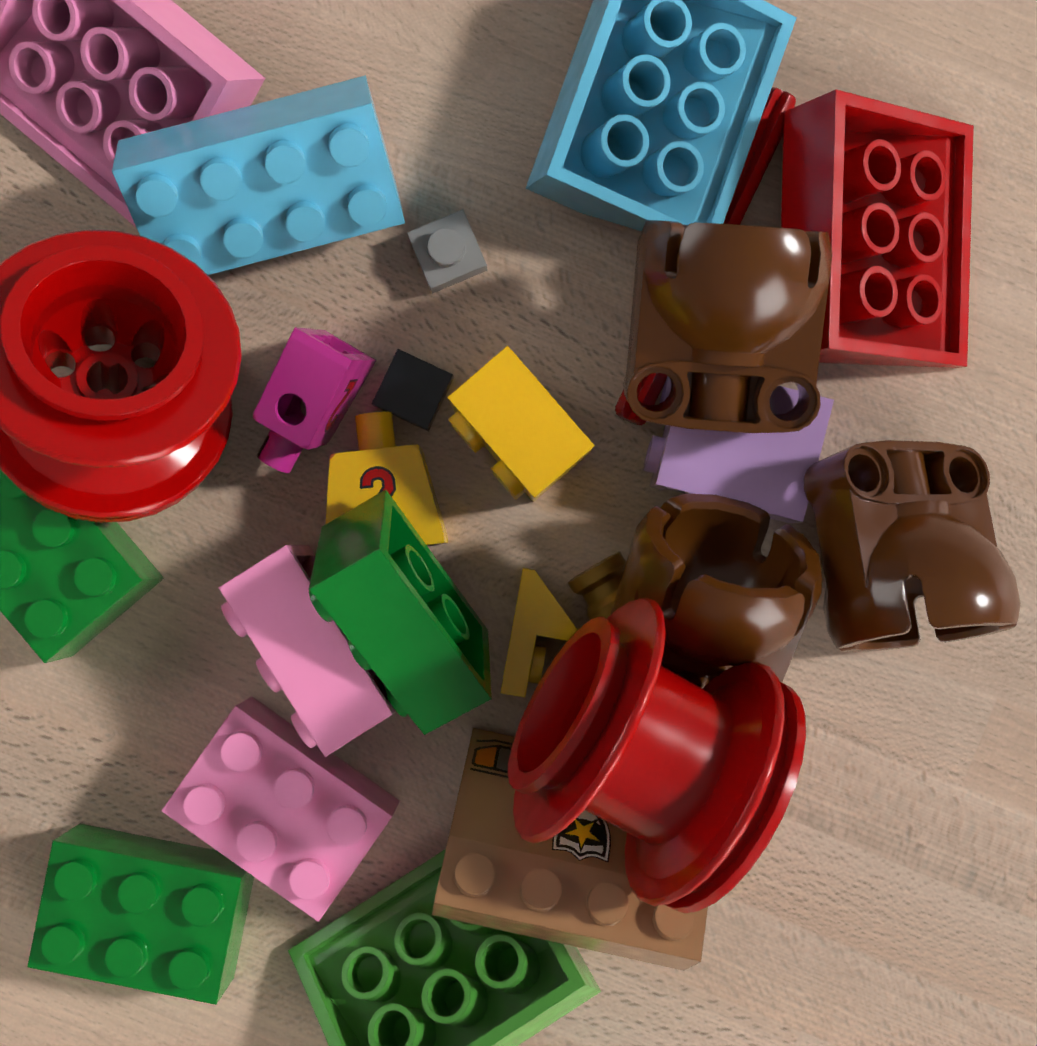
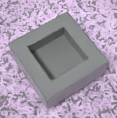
M463 209L407 232L432 294L488 271L485 259Z

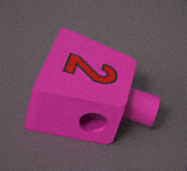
M295 327L253 413L255 421L270 429L256 455L257 458L278 471L290 473L303 448L310 450L327 445L377 360L326 330ZM302 400L306 406V416L301 411Z

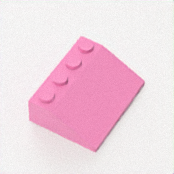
M0 0V114L135 227L136 225L112 173L118 140L251 106L266 79L172 0Z

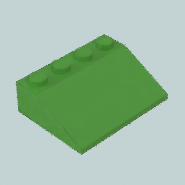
M445 850L288 950L329 1046H518L600 993L601 990L577 947L432 915Z

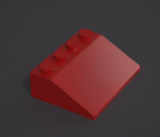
M837 89L784 112L781 228L800 229L805 232H828L832 250L819 363L942 368L967 367L974 125Z

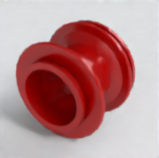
M81 230L56 234L26 245L1 261L0 470L27 496L46 508L74 519L100 523L127 522L155 515L179 503L194 491L218 463L229 439L233 416L231 395L237 385L242 357L238 325L230 304L217 284L196 263L173 248L143 236L110 230ZM94 345L112 346L106 351H95L89 348V346ZM140 358H150L156 364L151 368H143L134 362ZM64 366L72 369L73 372L66 377H57L51 369Z
M645 597L626 603L608 618L600 616L585 623L566 642L543 675L518 726L508 762L507 774L509 784L515 789L513 805L514 822L520 837L525 841L535 844L553 838L566 829L586 810L627 832L625 871L631 891L640 901L653 906L665 905L682 913L697 912L716 903L730 892L751 870L772 839L784 817L802 766L806 742V715L801 698L793 688L780 682L771 667L760 662H748L726 669L719 676L709 681L702 689L661 666L666 636L664 614L656 601Z

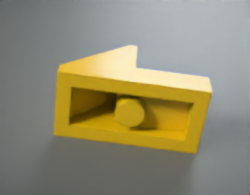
M524 567L522 569L500 692L524 698L528 682L539 684L541 681L546 647L535 645L536 635L568 641L577 631L573 622L535 569Z

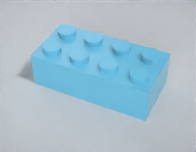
M366 75L118 140L112 173L139 235L173 248L196 263L207 275L405 224L399 192Z

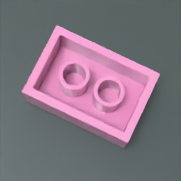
M285 545L220 586L219 590L227 601L221 605V609L235 633L242 638L248 635L260 653L261 657L256 660V665L264 681L276 693L283 690L296 712L291 715V721L302 741L309 748L317 745L324 757L393 715L395 709L387 697L385 685L372 669L364 670L356 662L350 651L348 638L334 620L331 622L325 621L315 610L309 596V585L315 561V554L310 546Z
M251 696L233 708L166 803L162 812L319 922L392 818L400 800L333 753L324 757L317 745L309 748L302 741L292 724Z

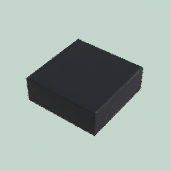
M397 349L372 405L385 412H392V415L429 432L454 379V375Z

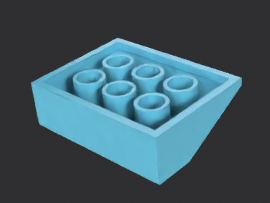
M593 0L525 189L579 213L638 231H642L647 220L674 221L683 225H689L694 222L723 224L797 17L764 0Z

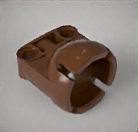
M647 220L637 244L627 370L623 382L624 395L633 412L645 421L686 429L742 433H784L800 431L809 426L817 417L821 405L820 392L816 384L832 261V250L828 232H805L800 229L701 222L683 225L674 221ZM650 373L666 374L671 380L669 396L658 405L643 404L637 399L638 384ZM794 382L799 392L797 404L785 414L772 413L769 401L772 392L783 383Z
M895 440L855 444L824 458L807 469L804 476V492L807 500L814 508L826 582L823 608L827 632L837 649L843 652H864L917 646L921 639L914 604L916 599L924 597L928 621L935 629L936 638L940 642L946 643L991 635L1010 630L1017 625L1021 603L1016 578L1001 550L997 548L987 497L990 473L986 462L974 449L943 442Z
M682 494L674 496L664 502L661 507L654 506L637 525L611 614L632 600L646 597L656 601L663 611L666 628L661 666L701 689L724 670L754 661L771 667L779 681L783 682L804 628L812 616L822 593V573L819 554L804 534L793 526L786 524L774 531L769 554L765 557L761 552V547L769 528L770 516L764 509L748 502L719 495Z

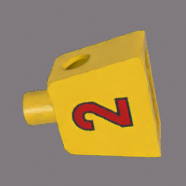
M372 412L356 415L355 423L359 451L330 455L325 525L380 492L387 490L426 545L448 543L446 528L423 449L419 445L395 446L392 412Z

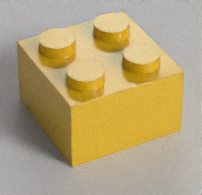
M508 345L447 397L455 412L448 419L452 424L451 426L475 454L483 447L497 460V463L490 468L493 471V475L515 500L525 493L534 502L582 461L595 446Z

